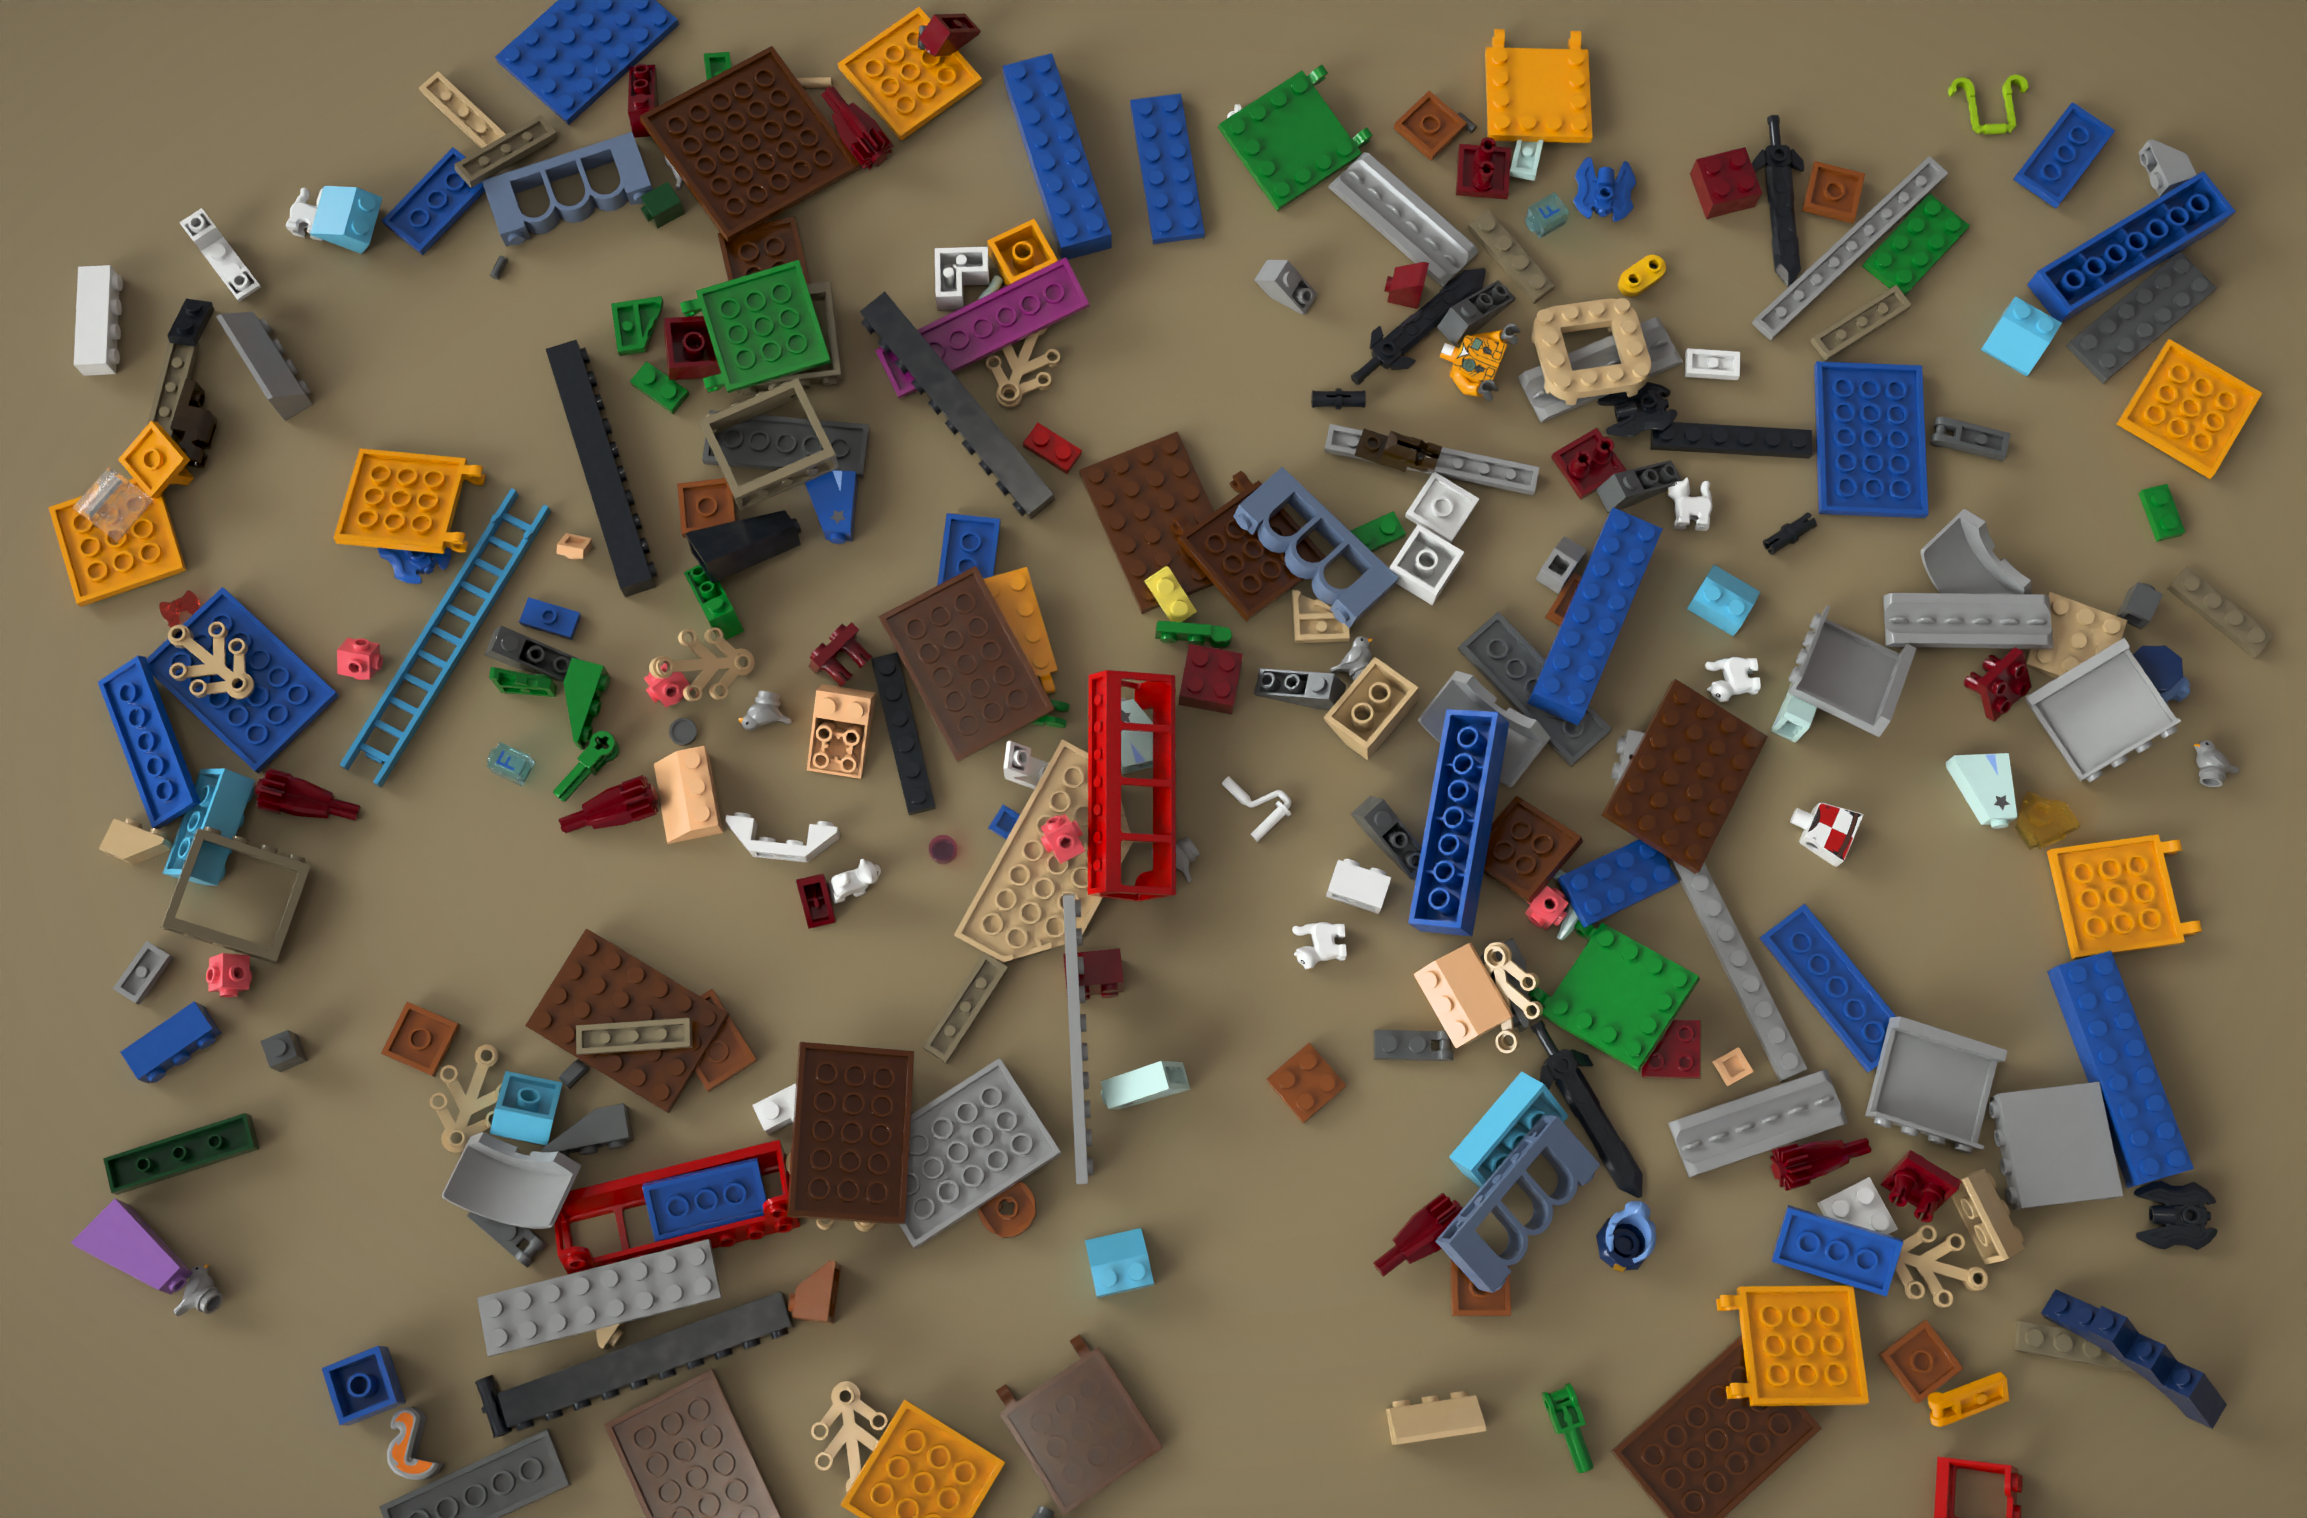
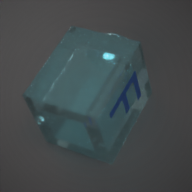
M1554 192L1529 206L1525 222L1529 230L1535 232L1540 239L1566 223L1569 211Z
M499 742L497 748H493L488 755L487 767L492 773L523 786L535 761L530 755Z

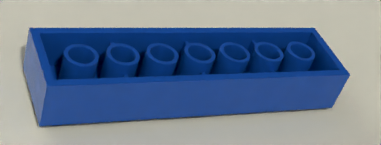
M1050 53L1004 65L1003 79L1060 258L1066 257L1067 260L1112 248V234L1053 54Z
M2203 171L2038 270L2027 285L2051 317L2064 323L2174 256L2179 251L2184 250L2217 230L2236 211Z
M1612 507L1527 704L1578 726L1585 715L1663 528Z
M1446 709L1408 921L1410 925L1419 931L1473 936L1509 728V721L1499 712Z
M2112 951L2061 964L2047 971L2088 1083L2100 1082L2114 1153L2127 1188L2194 1169Z

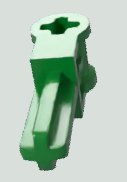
M599 731L592 735L589 746L577 758L579 763L553 790L554 795L563 802L567 801L591 773L595 776L607 762L613 761L618 756L619 745L610 733ZM602 744L609 745L607 749L600 748Z
M1567 1383L1560 1390L1551 1393L1542 1392V1399L1555 1434H1564L1577 1472L1584 1473L1593 1469V1463L1580 1427L1586 1425L1572 1385Z

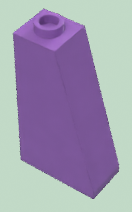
M114 1199L71 1242L75 1247L170 1295L183 1288L187 1279L193 1273L129 1204L118 1199Z

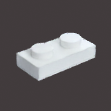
M1687 348L1685 352V377L1738 380L1740 377V352Z

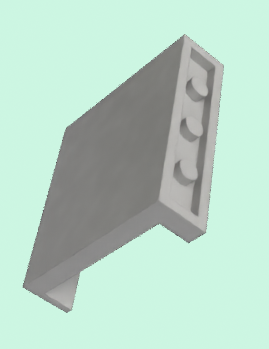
M1827 605L1822 614L1816 613L1809 627L1813 631L1809 630L1802 645L1806 646V649L1802 648L1797 656L1795 663L1799 664V666L1794 667L1788 678V681L1792 682L1788 693L1880 737L1893 717L1917 648L1906 644L1900 654L1826 619L1830 610V606Z
M2125 638L2025 698V701L2080 782L2085 779L2089 783L2103 775L2101 770L2110 764L2113 768L2129 760L2126 755L2134 750L2138 754L2153 746L2151 740L2159 735L2163 739L2178 731L2176 725L2181 722L2180 718L2177 719L2133 656L2129 650L2130 645Z
M1901 1016L1892 1017L1889 1020L1865 1116L1875 1119L1874 1124L1882 1127L1891 1128L1892 1125L1901 1127L1900 1132L1916 1137H1918V1133L1927 1135V1141L1945 1145L1946 1141L1955 1144L1954 1149L1961 1152L1972 1153V1150H1983L1984 1145L1978 1144V1139L1997 1062L2005 1061L2008 1050Z
M2100 1082L1999 1093L1990 1097L1991 1102L1988 1104L1991 1118L1995 1121L1994 1140L1997 1147H2000L2002 1156L2000 1159V1169L2002 1174L2006 1176L2008 1187H2006L2005 1194L2007 1202L2012 1206V1211L2081 1201L2114 1199L2123 1196Z

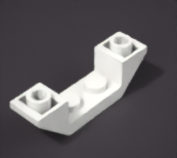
M202 208L179 222L239 302L261 288L260 284Z
M1007 741L1003 768L1005 779L1035 789L1049 763L1031 757V748Z
M736 812L734 816L726 815L725 820L753 857L808 863L840 838L838 827H834L833 823L818 821L817 825L809 824L806 846L803 845V842L797 840H787L786 843H777L775 839L769 837H759V840H755L758 824L754 818H751L750 814Z

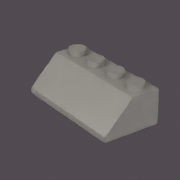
M253 311L222 313L216 316L263 393L284 421L313 405L308 397L311 394L310 389L303 379L298 382L295 374L299 373L290 359L285 361L282 354L286 351L277 338L271 339L269 333L273 331L265 318L259 320Z

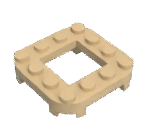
M1601 299L1553 306L1538 311L1533 325L1531 342L1532 344L1535 343L1545 379L1544 389L1548 395L1551 393L1555 397L1565 400V405H1576L1577 399L1626 392L1627 396L1631 397L1636 395L1638 390L1648 381L1651 359L1637 313L1630 306V302L1627 299ZM1607 327L1609 333H1613L1621 364L1572 371L1562 333Z

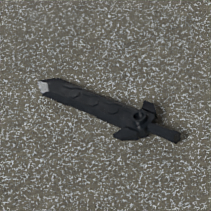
M1771 115L1767 117L1771 145L1767 146L1765 150L1762 149L1753 160L1752 166L1755 172L1765 166L1772 229L1774 271L1786 286L1789 287L1801 270L1791 168L1803 172L1804 162L1794 149L1790 150L1789 146L1781 145L1780 117L1778 115Z
M1480 268L1462 271L1429 302L1389 333L1386 338L1383 339L1384 335L1381 326L1374 329L1370 340L1373 358L1351 375L1352 381L1356 385H1360L1380 365L1385 369L1391 368V370L1409 369L1416 360L1404 355L1440 324L1450 307L1482 289L1486 270Z
M1542 1020L1532 1025L1530 1028L1537 1035L1549 1055V1058L1544 1062V1066L1541 1067L1540 1082L1545 1084L1549 1090L1555 1080V1084L1574 1116L1578 1118L1618 1189L1640 1198L1642 1196L1643 1174L1625 1143L1620 1139L1583 1073L1577 1068V1066L1592 1067L1593 1063L1589 1056L1574 1049L1559 1051Z

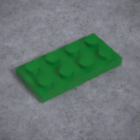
M1929 193L1864 262L1862 267L1889 289L1897 285L1906 296L1967 231L1970 225Z

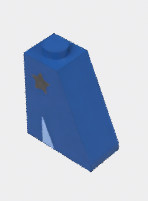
M833 470L805 482L825 539L835 544L853 541L858 490L856 471Z

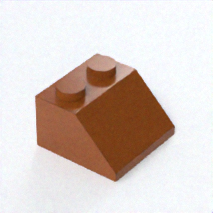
M828 1261L796 1287L795 1294H790L788 1311H792L793 1318L802 1321L834 1323L841 1265L838 1262Z

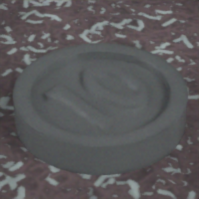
M677 719L669 728L670 738L677 745L687 746L696 739L697 727L690 719Z

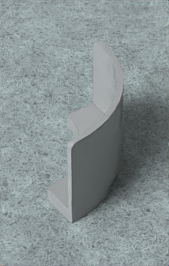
M1963 509L1921 549L1923 565L1939 593L2032 594L2031 580L2017 571L2005 558L1999 560L1992 551L1996 546L1989 535L1986 521L1966 509Z
M1455 671L1419 716L1418 722L1432 737L1441 743L1446 709L1499 712L1509 721L1499 783L1512 787L1551 737L1537 720L1529 718L1510 707L1505 711L1494 702L1497 698L1473 675Z
M485 1132L470 1136L442 1193V1197L467 1211L504 1224L531 1229L551 1228L556 1222L582 1165L559 1151H531L530 1156L517 1153L518 1147L496 1139Z

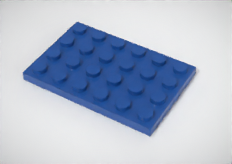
M558 0L498 53L495 58L503 68L565 123L570 125L629 71V67L635 66L679 25L677 18L656 0Z
M1817 361L1814 365L1819 514L1926 518L1928 516L1922 366Z
M222 587L183 625L192 631L194 635L193 640L213 655V637L209 634L208 628L213 622L223 623L228 629V634L225 637L226 667L232 672L234 668V655L228 649L229 642L234 638H240L247 644L248 651L245 654L246 673L254 680V690L249 697L235 699L228 693L208 694L203 698L194 696L189 689L192 681L201 679L208 684L225 680L219 675L191 677L184 681L175 680L169 673V669L174 663H182L185 666L203 665L205 663L188 649L175 647L169 639L159 646L146 660L152 675L259 774L339 695ZM222 627L216 628L214 634H220ZM179 631L175 635V638H180L183 632ZM237 644L234 647V651H239L242 648V644ZM179 668L176 671V676L183 673V668ZM238 681L235 688H240L243 685V681ZM203 685L197 686L195 691L201 692Z

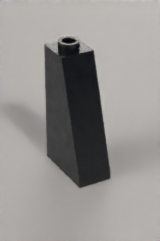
M785 510L685 533L692 555L711 583H715L801 545L798 536L801 533L800 525L796 518L791 519Z

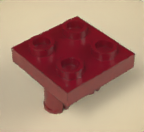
M1490 137L1483 138L1480 145L1459 144L1456 195L1507 199L1509 195L1511 148L1495 147L1496 142Z
M1598 428L1569 443L1551 456L1580 500L1595 492L1613 474L1627 471L1613 451V441L1608 437H1603Z
M852 622L847 627L842 623L831 634L829 638L831 642L827 646L821 643L811 653L812 655L809 658L812 661L808 667L815 674L820 670H825L842 687L853 674L836 659L837 654L840 651H844L860 669L873 656L855 640L859 629Z
M2016 647L2002 660L1995 655H1989V659L1986 658L1982 665L1983 670L1988 672L1983 677L1976 672H1971L1970 676H1967L1964 680L1966 688L1981 695L1986 718L1994 722L2002 714L2007 713L2011 706L2021 697L2025 696L2032 687L2024 651Z
M1673 1020L1642 1067V1077L1701 1079V1021Z
M1910 1150L1883 1177L1880 1185L1891 1191L1888 1197L1891 1203L1895 1201L1896 1197H1898L1896 1206L1904 1207L1909 1202L1917 1207L1914 1211V1216L1918 1219L1923 1212L1921 1221L1927 1223L1932 1221L1934 1212L1959 1189L1961 1180Z

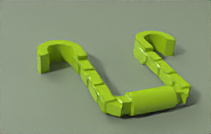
M2015 74L2009 76L2002 86L2009 123L2007 125L2006 123L1984 124V126L1979 124L1974 85L1969 79L1964 77L1956 78L1949 87L1948 94L1951 97L1956 93V87L1964 88L1969 103L1973 131L1978 134L1983 133L1984 135L2005 134L2006 132L2011 133L2017 125L2011 84L2017 85L2020 92L2025 93L2028 89V82L2023 76Z

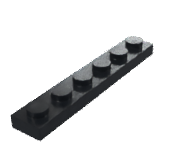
M1673 422L1664 430L1651 429V450L1809 459L1812 455V430Z
M898 653L871 658L908 814L913 815L936 809Z

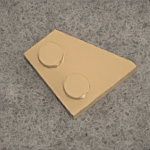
M1298 590L1292 591L1295 643L1349 641V628L1335 618L1330 610V606L1319 599L1315 601L1301 595V592Z

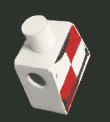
M1818 803L1811 811V814L1796 808L1790 823L1804 829L1799 839L1801 845L1831 865L1838 867L1846 858L1863 814L1825 803Z

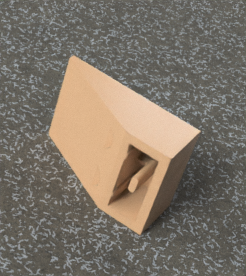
M822 684L816 690L807 771L862 778L873 722L876 692Z

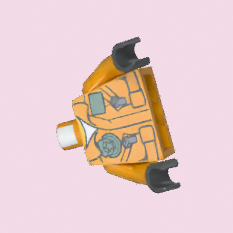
M1508 324L1504 330L1473 334L1471 336L1466 335L1460 348L1445 342L1440 358L1453 362L1449 376L1464 395L1483 396L1487 401L1493 399L1490 391H1498L1493 379L1507 347L1505 342L1508 340L1510 344L1515 345L1519 341L1517 336L1513 335L1514 333L1521 332L1515 324Z

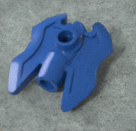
M1587 157L1582 162L1575 175L1578 183V193L1573 202L1578 211L1588 219H1591L1593 211L1600 217L1613 213L1612 220L1614 222L1626 217L1634 208L1631 201V190L1636 185L1635 175L1630 164L1627 161L1623 162L1615 180L1612 168H1600L1596 178L1592 158Z
M446 547L444 554L377 548L380 557L389 561L394 568L395 578L412 584L422 583V579L418 574L432 573L437 563L442 570H445L451 559V549Z

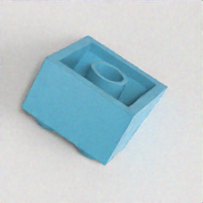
M324 186L310 235L362 254L370 244L383 197L357 187Z
M2015 296L1998 320L1981 351L2021 374L2028 376L2062 323Z
M1713 565L1688 605L1687 610L1734 636L1754 606L1760 591L1718 566Z
M505 1071L490 1134L547 1145L562 1082Z
M1141 1228L1085 1240L1097 1298L1154 1286Z

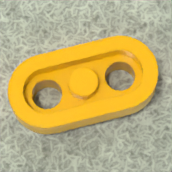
M1657 255L1645 256L1621 274L1618 281L1620 292L1628 297L1640 295L1662 279L1666 271L1665 261ZM1654 264L1657 269H1652L1649 265ZM1634 278L1637 283H1632L1629 279Z

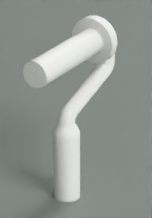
M1229 776L1222 782V785L1241 804L1250 808L1256 807L1277 796L1285 802L1282 804L1280 801H1277L1275 803L1277 808L1250 834L1257 842L1285 815L1287 817L1292 815L1288 810L1291 806V799L1282 790H1276L1251 801L1250 796Z

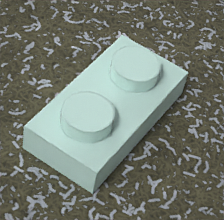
M1517 140L1510 169L1511 177L1535 181L1544 140H1538V142H1522V140Z

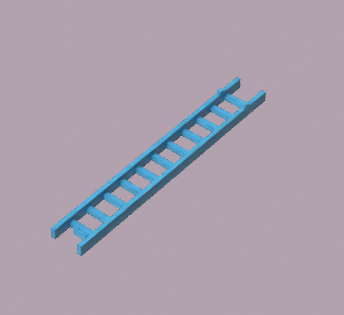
M510 489L497 512L492 515L489 525L341 761L340 766L348 771L359 752L363 751L366 753V757L380 764L384 763L373 781L376 786L382 788L551 513L548 506L543 505L533 523L529 525L508 514L519 496L516 490ZM502 521L525 531L518 547L494 536ZM489 543L513 554L504 570L480 559ZM475 565L499 577L490 593L466 582ZM461 588L485 600L475 617L451 605ZM446 612L471 623L461 639L437 627ZM432 634L456 645L447 662L423 650ZM418 657L442 668L433 685L409 674ZM404 680L428 692L418 709L394 697ZM389 704L414 715L404 732L380 721ZM375 727L399 739L389 756L365 744Z

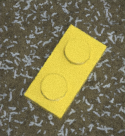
M1165 566L1144 580L1169 621L1183 622L1197 612L1168 566Z

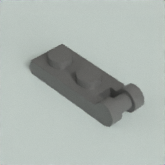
M1947 417L1935 418L1933 427L1936 430L1935 434H1932L1930 441L1932 446L1947 447L2003 461L2006 458L2011 433ZM1946 431H1954L1953 436L1946 435Z
M1374 1030V1060H1454V1052L1451 1051V1039L1446 1031ZM1431 1041L1439 1042V1051H1431Z
M472 1212L467 1215L527 1268L534 1261L532 1259L538 1251L542 1252L547 1246L529 1228L504 1224ZM526 1238L530 1244L522 1251L518 1246Z

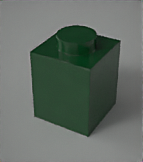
M669 182L640 196L644 205L640 209L648 222L653 221L657 229L685 214L681 201Z

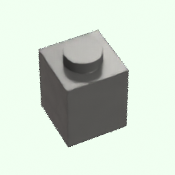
M2137 582L2128 590L2116 616L2127 620L2128 624L2141 630L2151 621L2163 594L2156 591L2149 584Z
M289 1030L260 1041L269 1067L278 1072L285 1071L307 1061L299 1036Z

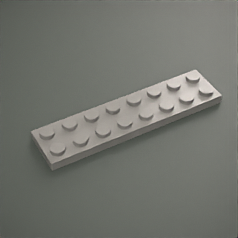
M707 1239L478 1297L477 1300L487 1356L492 1357L720 1299L722 1294L711 1240Z

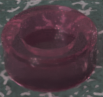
M939 835L930 842L929 853L936 863L948 864L956 857L957 846L951 837Z

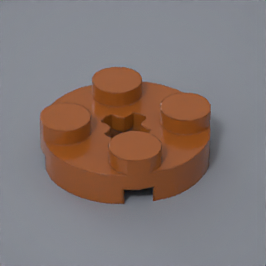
M1018 1182L981 1206L978 1213L981 1222L992 1234L1001 1238L1016 1237L1027 1231L1036 1217V1201L1031 1190L1024 1183ZM1007 1201L1008 1204L1015 1203V1207L1012 1209L1014 1213L1010 1216L1007 1213L1003 1215L1000 1213V1210L1003 1208L1001 1203Z

